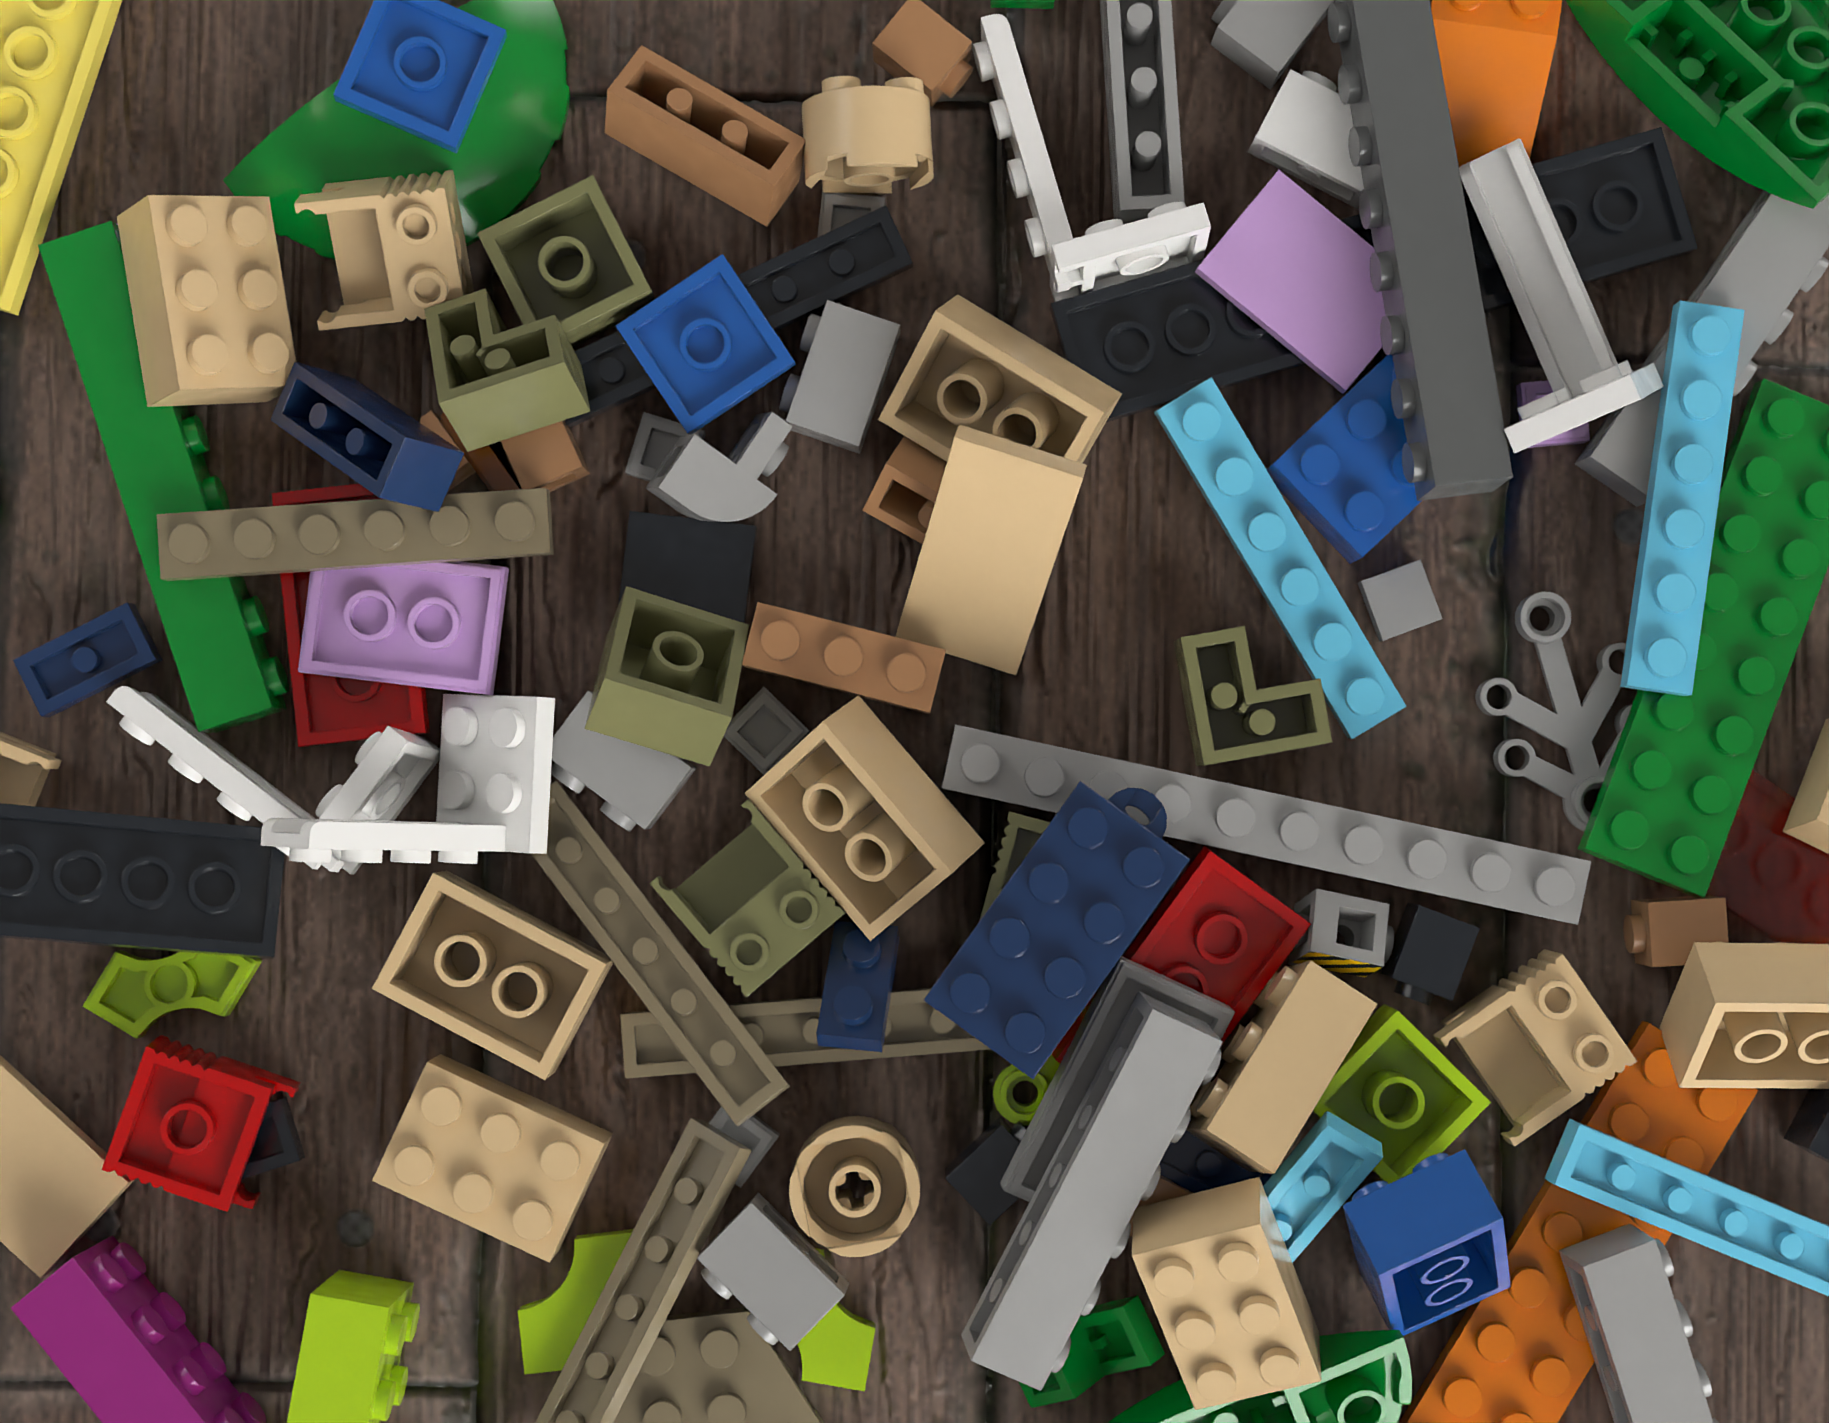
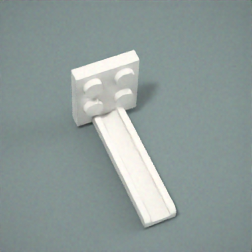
M1001 14L981 17V42L972 44L976 67L982 82L992 79L998 100L989 102L994 128L999 140L1010 138L1015 159L1007 161L1010 182L1016 198L1027 196L1033 218L1024 220L1028 243L1034 258L1042 255L1045 257L1050 273V288L1054 302L1204 259L1211 229L1204 202L1186 207L1184 202L1167 203L1150 211L1148 218L1124 225L1120 219L1106 220L1089 227L1085 231L1084 236L1073 239L1009 22Z
M1516 139L1460 166L1459 171L1463 185L1553 390V393L1517 408L1521 421L1504 429L1513 452L1517 453L1641 400L1664 387L1654 363L1632 371L1628 360L1617 363L1521 139Z
M121 686L106 701L124 715L119 725L125 731L150 746L155 740L173 753L168 759V763L174 769L196 783H200L203 778L208 780L222 791L217 797V801L239 818L249 821L254 816L263 824L269 818L315 819L204 732H198L194 724L156 695L148 692H138L134 688ZM387 726L383 733H374L361 746L355 757V763L358 764V767L344 785H336L323 797L316 809V815L319 819L394 821L440 760V748L425 737L391 726ZM276 847L289 856V848ZM332 849L331 863L305 862L312 869L318 870L322 865L331 872H339L343 868L353 875L362 865V863L341 861V850Z
M443 694L436 822L269 818L262 826L261 845L289 848V861L331 863L332 849L341 850V861L358 863H382L383 850H391V862L431 863V851H438V862L477 864L478 851L547 854L555 698Z

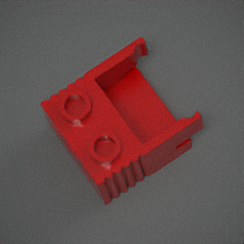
M160 1035L145 1048L101 1170L106 1172L115 1170L118 1176L127 1174L130 1180L139 1178L142 1184L150 1182L154 1188L162 1186L166 1192L228 1212L233 1203L253 1209L259 1200L261 1192H249L245 1188V1184L241 1183V1179L272 1094L274 1095L278 1091H284L293 1098L298 1092L301 1082L225 1056L216 1057L213 1052L205 1054L202 1048L193 1050L190 1044L182 1046L180 1041L170 1042L168 1037Z

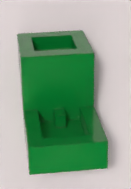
M1136 1295L1095 1305L1088 1315H1080L1070 1334L1071 1346L1064 1365L1057 1373H1050L1041 1391L1021 1382L1019 1384L1030 1408L1076 1399L1105 1375L1151 1366L1165 1355V1352L1139 1296Z

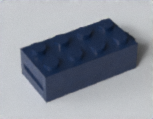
M1080 781L924 998V1001L1027 1076L1034 1079L1190 860L1162 840L1167 828V814L1158 798L1153 793L1142 788H1126L1116 792L1106 800ZM1126 806L1135 807L1143 812L1148 818L1149 824L1143 825L1131 818L1125 810Z

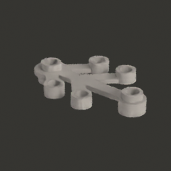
M1539 592L1526 597L1520 602L1515 612V625L1520 635L1535 645L1554 712L1519 694L1514 684L1505 678L1488 679L1481 683L1476 691L1475 699L1478 708L1484 714L1489 716L1505 715L1565 748L1572 774L1536 757L1532 745L1522 739H1508L1501 742L1494 751L1493 761L1496 769L1501 774L1508 777L1523 776L1561 797L1563 811L1569 822L1579 830L1585 831L1591 813L1584 806V796L1592 789L1600 791L1632 704L1626 705L1616 714L1614 726L1618 735L1599 765L1592 740L1621 689L1622 674H1617L1609 667V657L1615 650L1625 654L1626 643L1610 644L1599 652L1596 660L1599 673L1581 704L1561 639L1571 624L1570 607L1558 594ZM1535 607H1541L1549 614V625L1543 631L1535 629L1530 623V613ZM1494 685L1502 687L1507 694V701L1500 709L1491 707L1487 701V692ZM1512 746L1519 747L1525 756L1524 764L1517 770L1510 769L1505 763V753Z

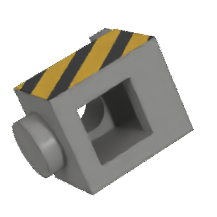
M1315 889L1295 903L1294 911L1311 923V925L1290 952L1288 965H1296L1311 960L1325 970L1363 978L1384 967V963L1388 961L1394 944V930L1392 926H1388L1390 904ZM1337 932L1343 935L1345 945L1336 943Z

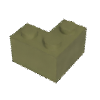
M486 289L424 309L438 403L467 452L590 412L582 365L556 315L508 330Z
M1245 626L1180 637L1173 641L1196 766L1333 743L1321 678L1256 690Z

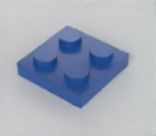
M374 0L333 94L335 101L457 154L507 38L506 29L440 0Z
M723 254L616 325V328L688 435H692L796 365Z

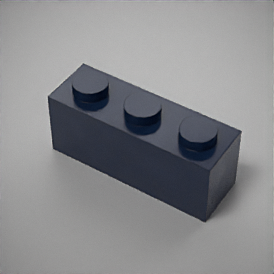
M294 362L270 419L377 497L439 512L464 455V452L356 379L299 362Z

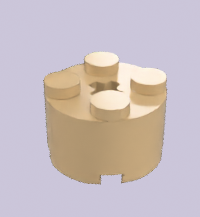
M835 76L822 81V93L816 94L803 102L802 126L803 138L806 140L804 147L806 186L812 189L819 180H822L823 193L872 196L892 193V182L909 178L910 190L924 186L932 181L934 173L930 100L924 94L923 81L921 79L901 77L886 81L885 86H861V80L857 77Z
M842 1117L821 1126L804 1142L791 1174L789 1198L795 1220L809 1237L840 1256L863 1257L889 1248L909 1227L919 1205L920 1172L916 1156L910 1144L893 1125L871 1117ZM858 1172L861 1180L872 1181L871 1184L866 1186L863 1198H853V1193L850 1189L839 1188L840 1185L846 1182L847 1173Z

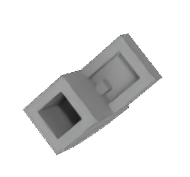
M773 412L757 414L728 457L721 454L695 434L681 436L646 486V489L689 518L708 522H731L749 518L766 508L778 495L757 479L760 474L766 477L771 475L784 459L789 446L783 441L792 429V426Z

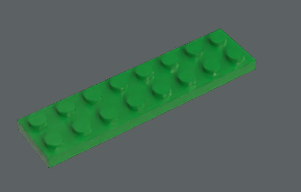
M1765 378L1754 384L1723 465L1692 695L1679 696L1638 689L1578 846V850L1694 898H1704L1829 566L1828 404Z

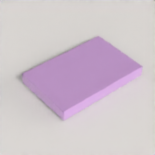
M1278 170L1197 267L1195 273L1342 394L1382 348L1380 324L1382 317L1386 315L1382 292H1376L1373 289L1370 279V257L1375 252L1374 247L1283 172Z
M456 561L310 571L298 672L493 695L509 569L502 566Z

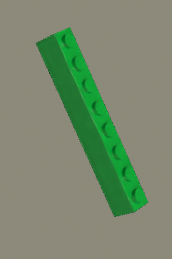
M108 221L38 245L198 732L218 733L286 710L287 707L282 694L289 692L287 675L277 656L270 658L263 637V633L269 632L268 618L260 599L257 596L250 597L244 577L177 581L160 579L157 514L230 509V505L217 475L210 477L203 453L210 451V444L197 415L190 416L187 405L147 407L118 225L113 221Z

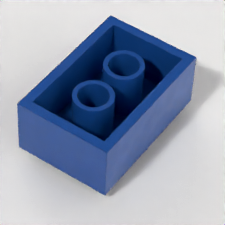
M1386 355L1267 469L1278 490L1349 564L1363 558L1421 502L1417 501L1414 483L1407 482L1402 467V449L1404 444L1407 443L1404 421L1395 416L1392 408L1391 386L1393 380L1396 379L1392 355Z
M1465 1149L1451 1156L1447 1153L1429 1156L1413 1168L1412 1174L1390 1184L1387 1181H1377L1368 1184L1353 1195L1351 1202L1343 1205L1360 1275L1388 1330H1400L1402 1335L1405 1336L1511 1287L1504 1220Z

